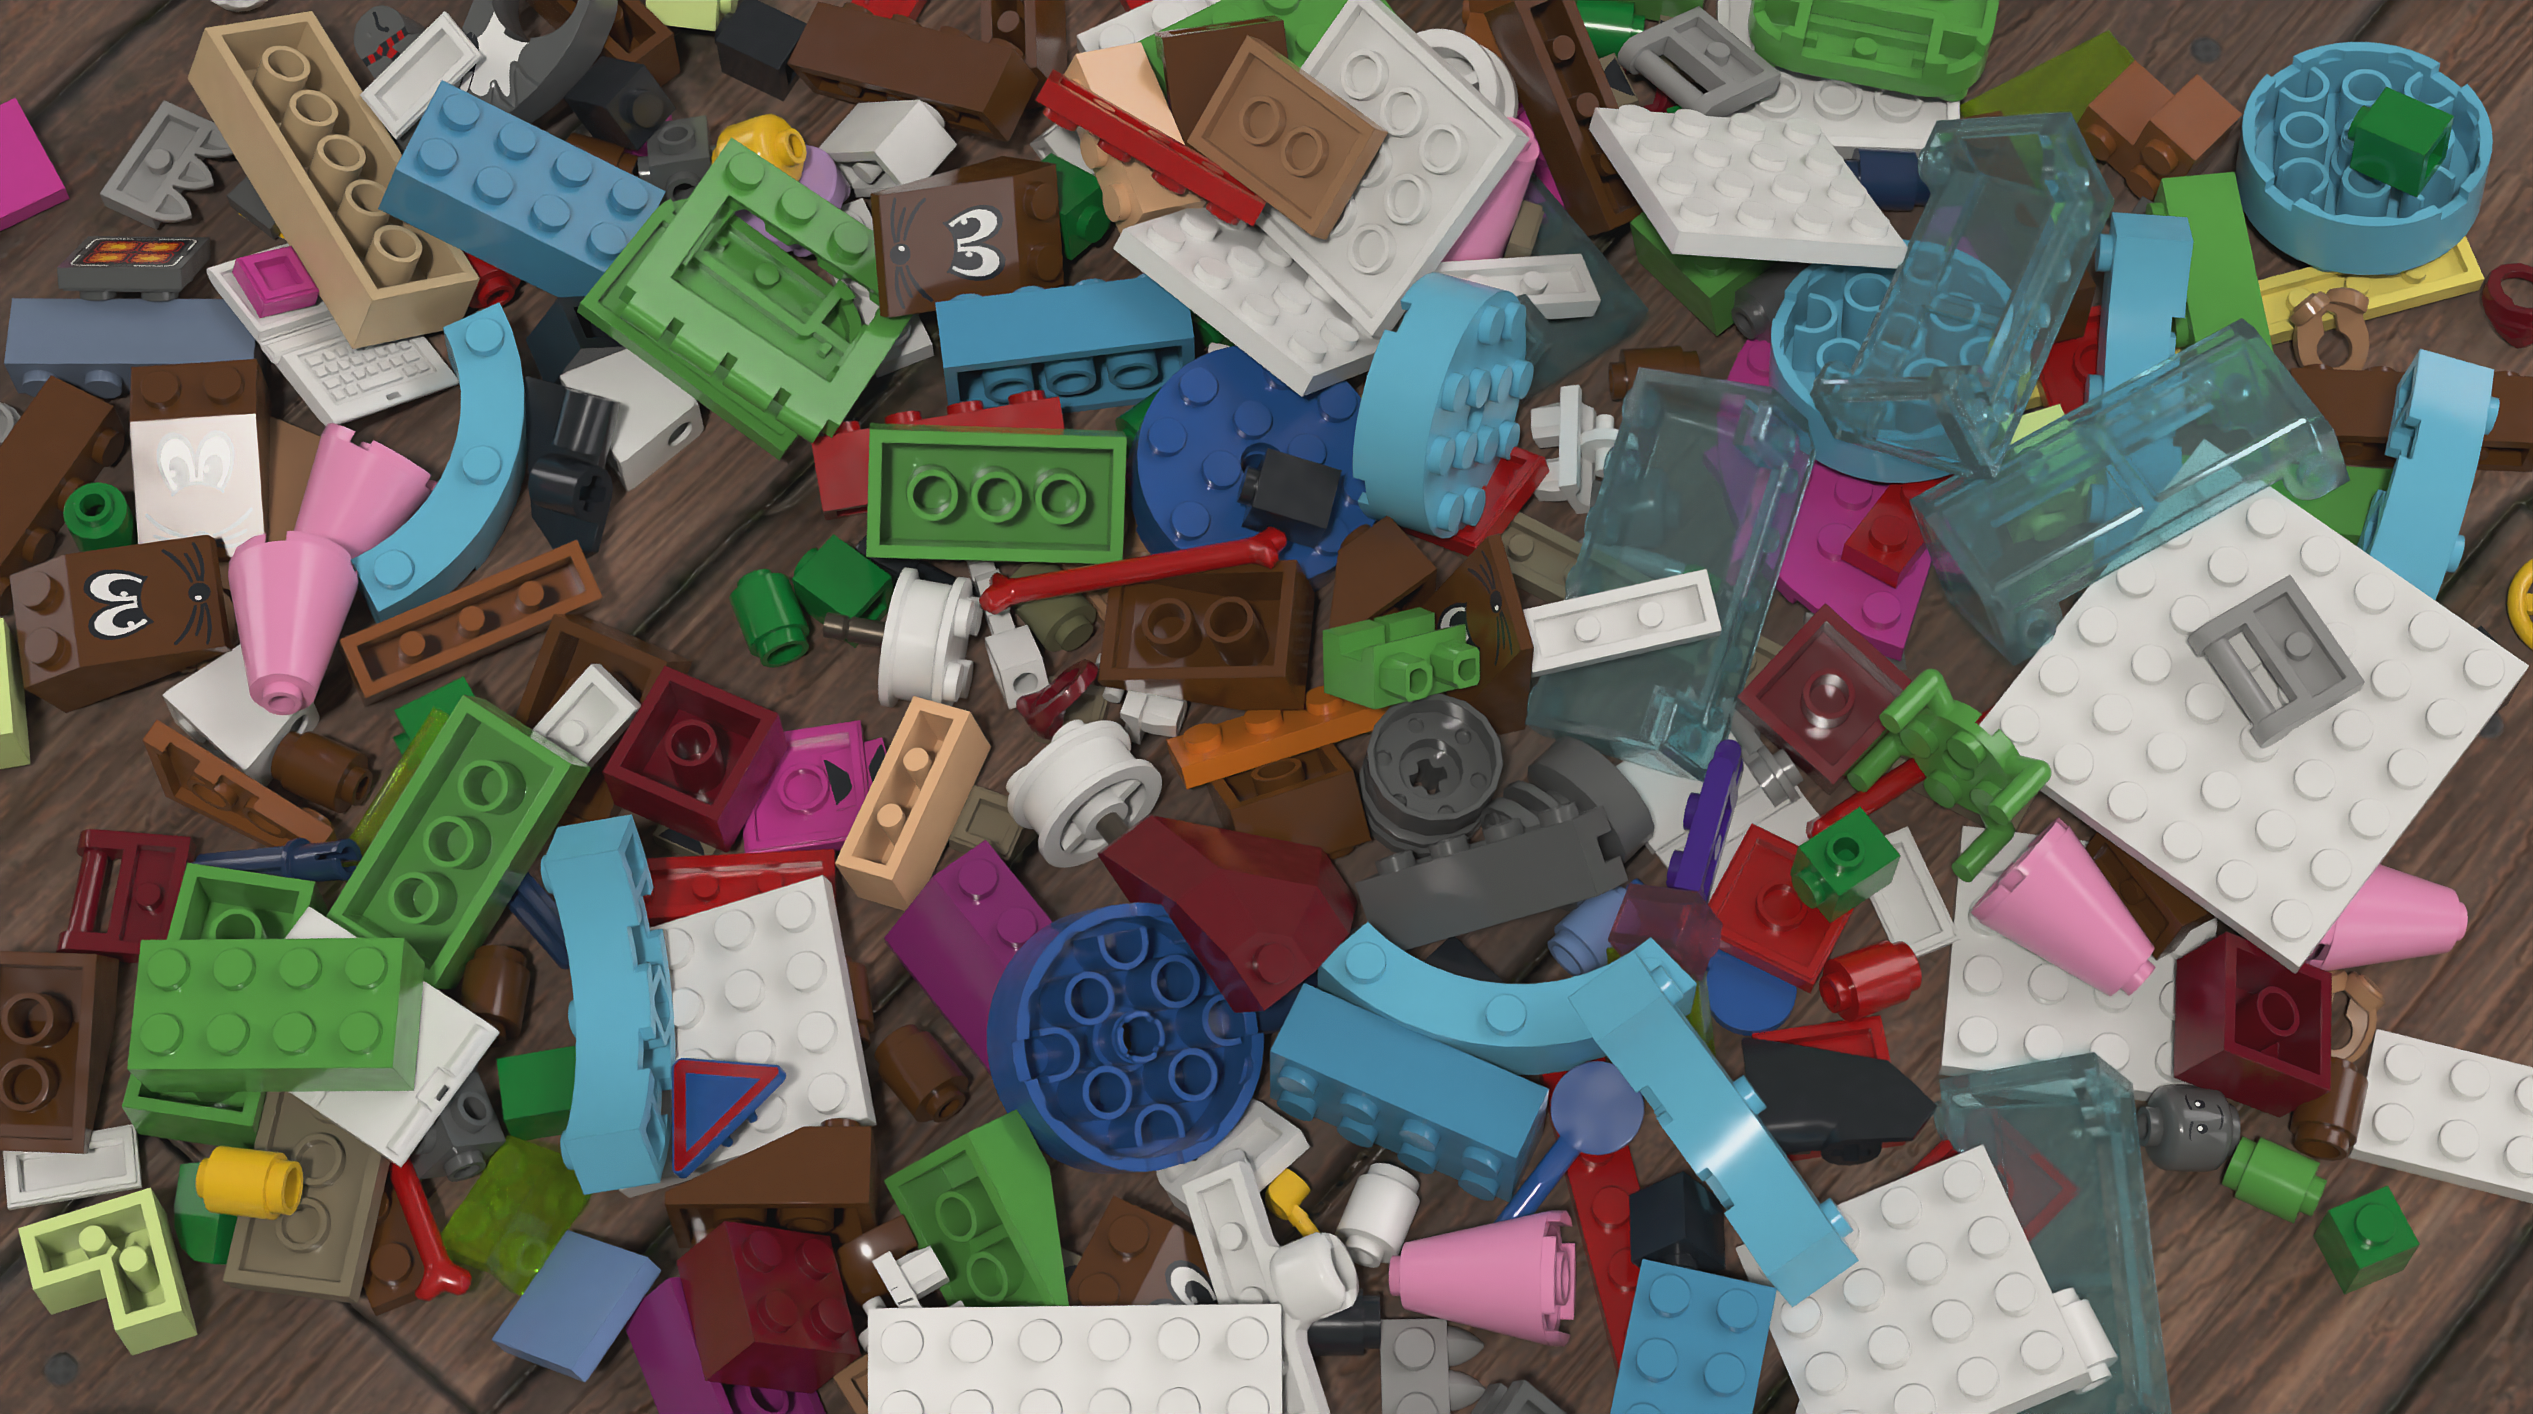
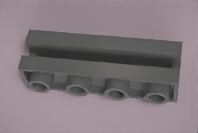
M1575 801L1537 813L1540 824L1523 828L1520 818H1514L1483 829L1482 832L1485 840L1469 844L1466 834H1460L1429 845L1428 848L1431 856L1415 860L1412 849L1375 861L1378 873L1356 882L1355 886L1367 921L1386 939L1405 951L1593 898L1627 882L1628 878L1620 856L1606 860L1603 859L1597 837L1611 831L1604 806L1578 812Z

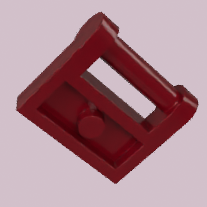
M100 829L81 831L77 845V854L82 859L67 931L59 934L56 953L98 954L117 958L119 962L139 963L141 940H167L187 863H192L194 860L196 846L192 838ZM114 859H122L107 933L94 932L107 863Z

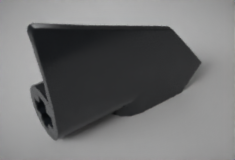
M523 377L529 470L528 491L531 500L532 518L548 540L552 549L578 540L587 560L599 552L612 499V479L607 470H605V465L621 402L534 377Z
M1743 1038L1741 1041L1745 1077L1767 1106L1758 1116L1786 1155L1810 1154L1811 1151H1821L1822 1158L1828 1163L1835 1165L1851 1166L1870 1162L1881 1153L1883 1142L1913 1141L1937 1110V1105L1887 1060L1754 1038Z

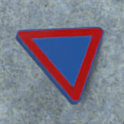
M680 1058L675 1061L672 1066V1171L681 1179L687 1178L720 1145L730 1147L733 1144V1139L730 1135L746 1119L750 1123H754L758 1117L755 1110L785 1081L786 1072L779 1065L691 1058Z

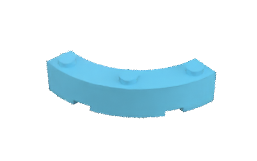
M2112 212L2109 234L2099 233L2097 238L2095 270L2105 273L2100 316L2097 375H2087L2084 410L2085 412L2095 413V485L2089 486L2086 521L2087 523L2097 524L2100 548L2119 549L2182 469L2181 448L2172 447V437H2174L2175 428L2179 424L2182 360L2180 355H2175L2176 335L2175 332H2171L2172 317L2185 318L2194 242L2187 217Z
M500 302L443 327L449 361L461 389V412L457 437L451 457L439 482L417 512L394 534L374 548L351 559L354 571L357 570L358 589L376 624L449 594L474 568L478 570L502 536L516 506L525 476L528 456L525 389L521 360L513 331Z
M2420 349L2397 385L2391 427L2384 454L2397 458L2387 491L2378 489L2374 495L2357 547L2436 600L2446 571L2454 573L2463 555L2465 537L2459 535V531L2471 493L2483 437L2491 432L2499 411V398L2491 396L2494 369Z
M632 814L557 827L547 854L541 859V876L547 892L554 894L569 959L574 998L569 1003L568 1019L571 1031L576 1038L575 1082L568 1125L560 1138L562 1159L567 1169L575 1171L584 1195L660 1183L666 1163L672 1129L668 1114L661 1115L662 1091L672 1090V1066L675 1063V1029L671 981L663 929L650 930L643 896L651 895L654 887L643 846Z
M1367 922L1340 944L1318 968L1317 989L1513 1074L1539 1075L1569 1071L1587 1061L1607 1056L1589 1033L1568 1000V997L1623 957L1591 972L1559 981L1536 984L1486 982L1446 972L1411 956L1386 939ZM1650 937L1635 948L1634 952L1650 972L1660 965L1663 966L1685 997L1676 1005L1686 1017L1692 1010L1697 983Z
M1633 950L1570 995L1568 1000L1598 1046L1636 1093L1640 1091L1653 1108L1658 1122L1702 1182L1706 1181L1720 1203L1727 1210L1724 1212L1725 1216L1766 1277L1793 1308L1859 1261L1844 1239L1854 1230L1831 1198H1828L1821 1204L1819 1203L1804 1179L1759 1118L1758 1114L1765 1110L1767 1106L1752 1084L1744 1075L1733 1082L1711 1050L1676 1004L1685 997L1667 971L1660 965L1650 972Z

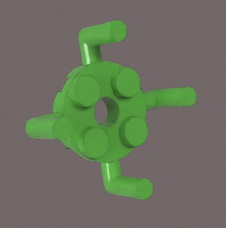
M1926 669L1879 715L1882 725L1889 732L1847 774V779L1857 791L1867 792L1901 756L1913 758L1927 777L1924 780V788L1935 802L1945 808H1952L1957 803L1972 812L1978 813L1986 827L1952 864V870L1957 877L1965 882H1972L2012 840L2015 828L2011 820L2050 780L2052 771L2049 764L2043 760L2021 756L2010 739L2000 729L1992 736L1975 723L1982 714L1971 706L1954 700L1942 674L1938 670Z

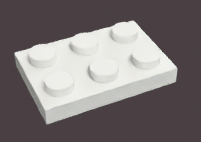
M2376 1029L2370 1043L2364 1073L2368 1080V1089L2356 1144L2350 1147L2348 1158L2533 1204V1067Z

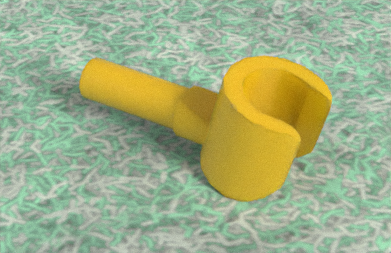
M1286 1168L1271 1182L1265 1192L1264 1200L1266 1207L1275 1216L1283 1220H1289L1303 1237L1315 1232L1320 1233L1308 1217V1214L1299 1207L1310 1193L1309 1186L1296 1173Z

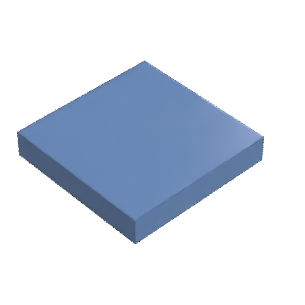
M567 1230L491 1340L508 1354L586 1382L659 1276L661 1269L648 1257Z

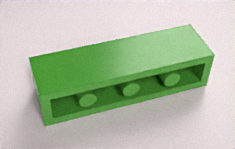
M2235 172L2161 178L2154 203L2147 204L2145 214L2187 217L2194 241L2185 318L2172 317L2171 332H2175L2176 335L2175 348L2180 347L2183 360L2181 369V398L2184 403L2191 402L2196 425L2270 418L2281 391V385Z

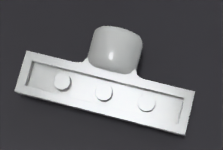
M1237 1161L1182 1184L1181 1188L1218 1304H1281L1282 1414H1331L1307 1342V1330L1313 1322L1353 1306L1357 1298L1359 1281L1356 1268L1346 1247L1337 1236L1323 1232H1315L1284 1246H1279L1274 1239L1250 1162Z

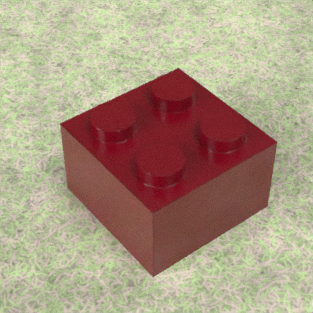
M1825 603L1737 696L1735 709L1778 749L1783 748L1789 758L1831 795L1847 778V774L1889 732L1882 725L1879 715L1902 693L1912 680Z
M664 665L604 768L603 775L614 805L728 854L787 750L788 745L778 713Z
M2229 932L2221 934L2179 958L2176 969L2173 1078L2200 1088L2221 1091L2226 1098L2278 1118L2294 1111L2303 1103L2313 1101L2331 1091L2332 973L2304 963L2295 974L2249 940Z
M724 1221L676 1260L705 1381L812 1394L861 1356L830 1236Z

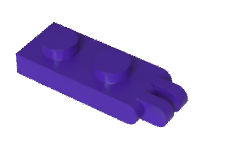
M1731 739L1723 740L1717 745L1713 759L1708 765L1700 794L1691 792L1687 800L1683 829L1689 831L1684 851L1676 849L1673 851L1666 881L1667 887L1674 889L1679 914L1700 918L1709 902L1738 800V788L1744 770L1741 747L1738 742Z

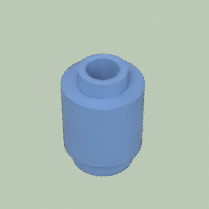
M1620 886L1599 896L1586 899L1577 909L1572 910L1554 927L1556 935L1548 941V948L1561 967L1573 977L1612 963L1644 933V925L1640 919L1644 915L1643 908L1629 891Z

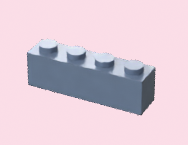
M12 298L4 365L18 393H26L35 397L50 375L97 398L109 399L118 397L120 394H130L131 367L257 359L266 380L268 357L224 299H172L168 301L108 299L89 301L83 299Z

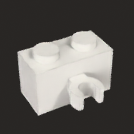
M920 100L858 103L819 148L830 155L849 183L850 197H870L871 193L933 176L931 174L957 144L944 129V119L936 109Z

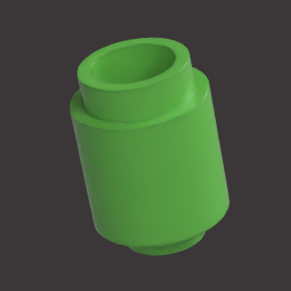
M2242 1136L2225 1173L2222 1185L2236 1191L2234 1198L2294 1224L2300 1212L2310 1217L2313 1216L2328 1180L2316 1176L2320 1162L2260 1137L2257 1143Z

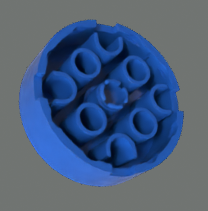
M1238 346L1212 351L1182 367L1162 386L1154 397L1134 437L1126 465V494H1129L1131 508L1138 525L1136 531L1150 555L1245 539L1259 534L1260 532L1241 527L1247 505L1237 503V496L1244 475L1243 471L1246 470L1247 466L1257 468L1269 448L1342 470L1327 529L1316 547L1311 548L1287 541L1286 546L1278 554L1279 560L1298 561L1314 593L1325 587L1335 579L1338 550L1344 539L1359 526L1369 524L1372 527L1376 521L1367 517L1357 502L1362 492L1366 493L1365 481L1353 478L1354 437L1361 402L1359 394L1344 380L1301 397Z
M1127 903L1086 910L1065 916L1042 928L1027 940L1006 966L994 992L988 1015L987 1054L989 1068L997 1094L1006 1112L1009 1113L1017 1109L1027 1123L1042 1152L1063 1164L1086 1172L1099 1174L1149 1172L1185 1164L1200 1157L1223 1140L1242 1117L1252 1099L1262 1067L1264 1033H1258L1256 1012L1234 1013L1163 906L1158 904ZM1123 1024L1129 1030L1131 1049L1128 1054V1049L1123 1041Z

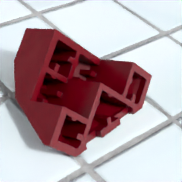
M1149 815L1097 853L1130 903H1152L1163 906L1234 1013L1265 1011L1314 973L1350 934L1357 900L1321 847Z

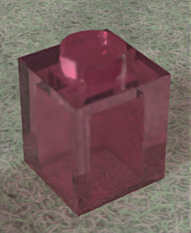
M1629 883L1607 940L1618 954L1623 957L1651 937L1694 981L1702 982L1710 958L1716 954L1720 946L1723 924L1696 891Z

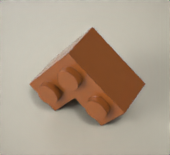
M2134 60L2087 106L2073 132L2081 138L2083 146L2092 156L2099 160H2105L2126 179L2129 188L2139 198L2143 196L2154 202L2161 178L2200 175L2207 169L2242 114L2198 74L2174 95Z

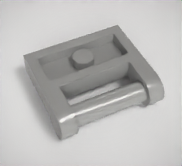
M1700 6L1632 36L1623 44L1617 58L1618 63L1634 75L1641 73L1682 109L1695 110L1706 116L1725 117L1776 93L1781 73ZM1664 54L1708 92L1703 94L1659 56Z
M2291 575L2207 622L2188 638V642L2199 657L2205 655L2208 657L2254 724L2250 731L2261 748L2275 744L2287 736L2293 729L2357 693L2365 683ZM2240 632H2243L2291 701L2277 711L2228 641Z

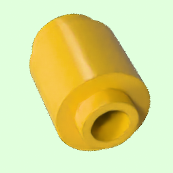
M218 1146L212 1151L209 1158H204L201 1161L197 1170L196 1191L198 1196L203 1198L206 1209L211 1213L275 1220L280 1214L292 1215L296 1211L302 1196V1167L299 1162L288 1160L286 1155L280 1152Z

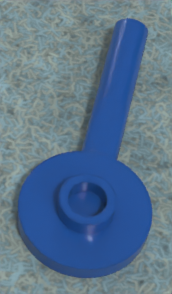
M1635 878L1626 886L1625 889L1642 906L1644 911L1643 917L1708 972L1704 987L1705 1003L1711 1016L1719 1025L1735 1034L1751 1036L1753 1033L1774 1031L1785 1023L1793 1011L1797 987L1693 937L1695 927L1638 878Z
M1602 1061L1586 1062L1572 1068L1560 1079L1551 1099V1117L1554 1127L1560 1136L1494 1223L1534 1214L1581 1152L1590 1155L1611 1154L1626 1147L1636 1137L1644 1120V1097L1640 1091L1637 1093L1634 1091L1614 1064Z

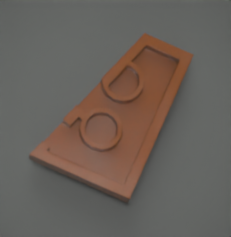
M156 719L143 738V743L167 798L267 847L285 846L288 841L294 838H305L311 843L338 841L334 832L335 828L326 817L309 808L300 809Z

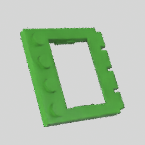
M731 137L624 287L619 299L628 305L620 318L656 342L660 340L666 330L673 333L676 337L668 348L670 351L710 377L713 376L719 365L730 371L722 383L723 386L763 412L775 400L783 406L775 420L813 444L821 431L829 437H833L913 314L890 318L880 316L879 307L870 324H863L833 369V372L836 373L835 376L828 382L673 280L677 270L682 272L707 238L715 225L712 223L713 219L725 204L734 211L748 210L763 220L765 231L787 246L799 244L813 253L817 258L818 266L837 279L849 278L868 290L870 300L879 306L873 231Z

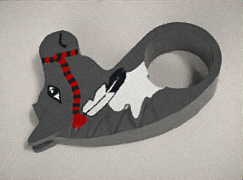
M473 0L462 31L483 57L454 86L529 124L533 123L557 105L593 65L601 53L613 26L618 0H578L572 15L560 28L545 36L531 38L530 41L524 34L519 21L518 8L520 0ZM379 5L368 10L357 22L354 32V47L356 53L367 66L374 79H376L426 29L420 23L395 9ZM421 118L399 140H396L388 131L402 155Z

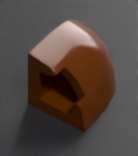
M903 1214L867 1231L834 1252L850 1314L867 1316L862 1306L876 1296L881 1297L886 1308H898L872 1261L888 1251L891 1252L895 1261L916 1251L915 1247L918 1244ZM934 1290L933 1292L927 1294L926 1296L922 1297L921 1299H923V1298H925V1297H927V1296H929V1295H932V1294L936 1293V1290Z

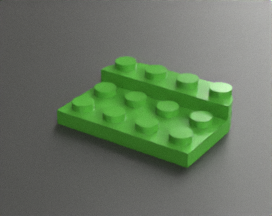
M1751 0L1748 33L1754 45V51L1773 67L1779 66L1793 72L1916 96L1939 97L1942 100L1954 102L1963 99L1967 95L1969 87L1981 77L1985 69L1999 0Z
M670 198L651 214L580 302L577 312L780 461L799 436L775 420L783 408L781 404L773 400L767 410L763 412L722 385L730 372L723 366L719 365L713 376L710 377L670 351L668 348L676 337L673 333L666 330L660 340L656 342L620 318L628 305L619 299L624 287L688 199L673 202ZM724 204L722 210L713 219L712 223L715 225L685 269L682 272L677 270L673 280L829 382L836 374L833 372V369L862 327L859 313L853 303L856 296L841 280H838L834 287L828 284L736 216V211Z

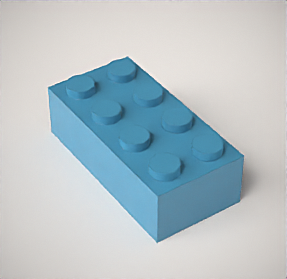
M441 80L394 170L378 209L556 297L586 296L651 214L659 207L666 191Z
M1145 273L1132 279L1108 282L1102 279H1086L1074 286L1049 289L1027 286L1019 288L1013 293L983 297L978 294H962L949 301L935 302L948 406L974 400L983 401L984 409L1009 405L1008 396L1032 390H1044L1046 398L1059 396L1062 414L1136 405L1161 388L1182 367L1195 360L1194 333L1190 309Z
M1306 983L1303 984L1270 1050V1098L1277 1100L1278 1107L1285 1113L1303 1121H1311L1315 1117L1337 1127V1132L1343 1138L1356 1145L1372 1147L1375 1143L1397 1153L1398 1159L1404 1165L1415 1171L1432 1174L1436 1170L1459 1180L1458 1185L1464 1191L1479 1199L1492 1201L1495 1197L1510 1202L1543 1135L1549 1093L1548 1088L1433 1038L1404 1028L1380 1015Z
M1642 1259L1610 1414H1752L1777 1288Z

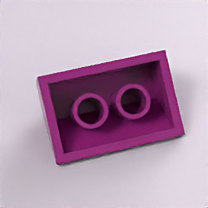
M984 840L932 876L884 937L886 945L991 1076L987 1054V1024L997 984L1016 952L1028 939L1042 928L1051 924L1052 921L991 845Z
M680 1277L667 1278L642 1299L624 1326L659 1414H826L817 1391L807 1394L705 1381Z

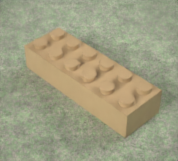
M313 11L205 28L188 75V80L287 243L293 247L316 284L320 297L351 348L356 349L443 331V327L463 319L480 278L462 250L378 209L402 154L383 123L360 96L363 91Z

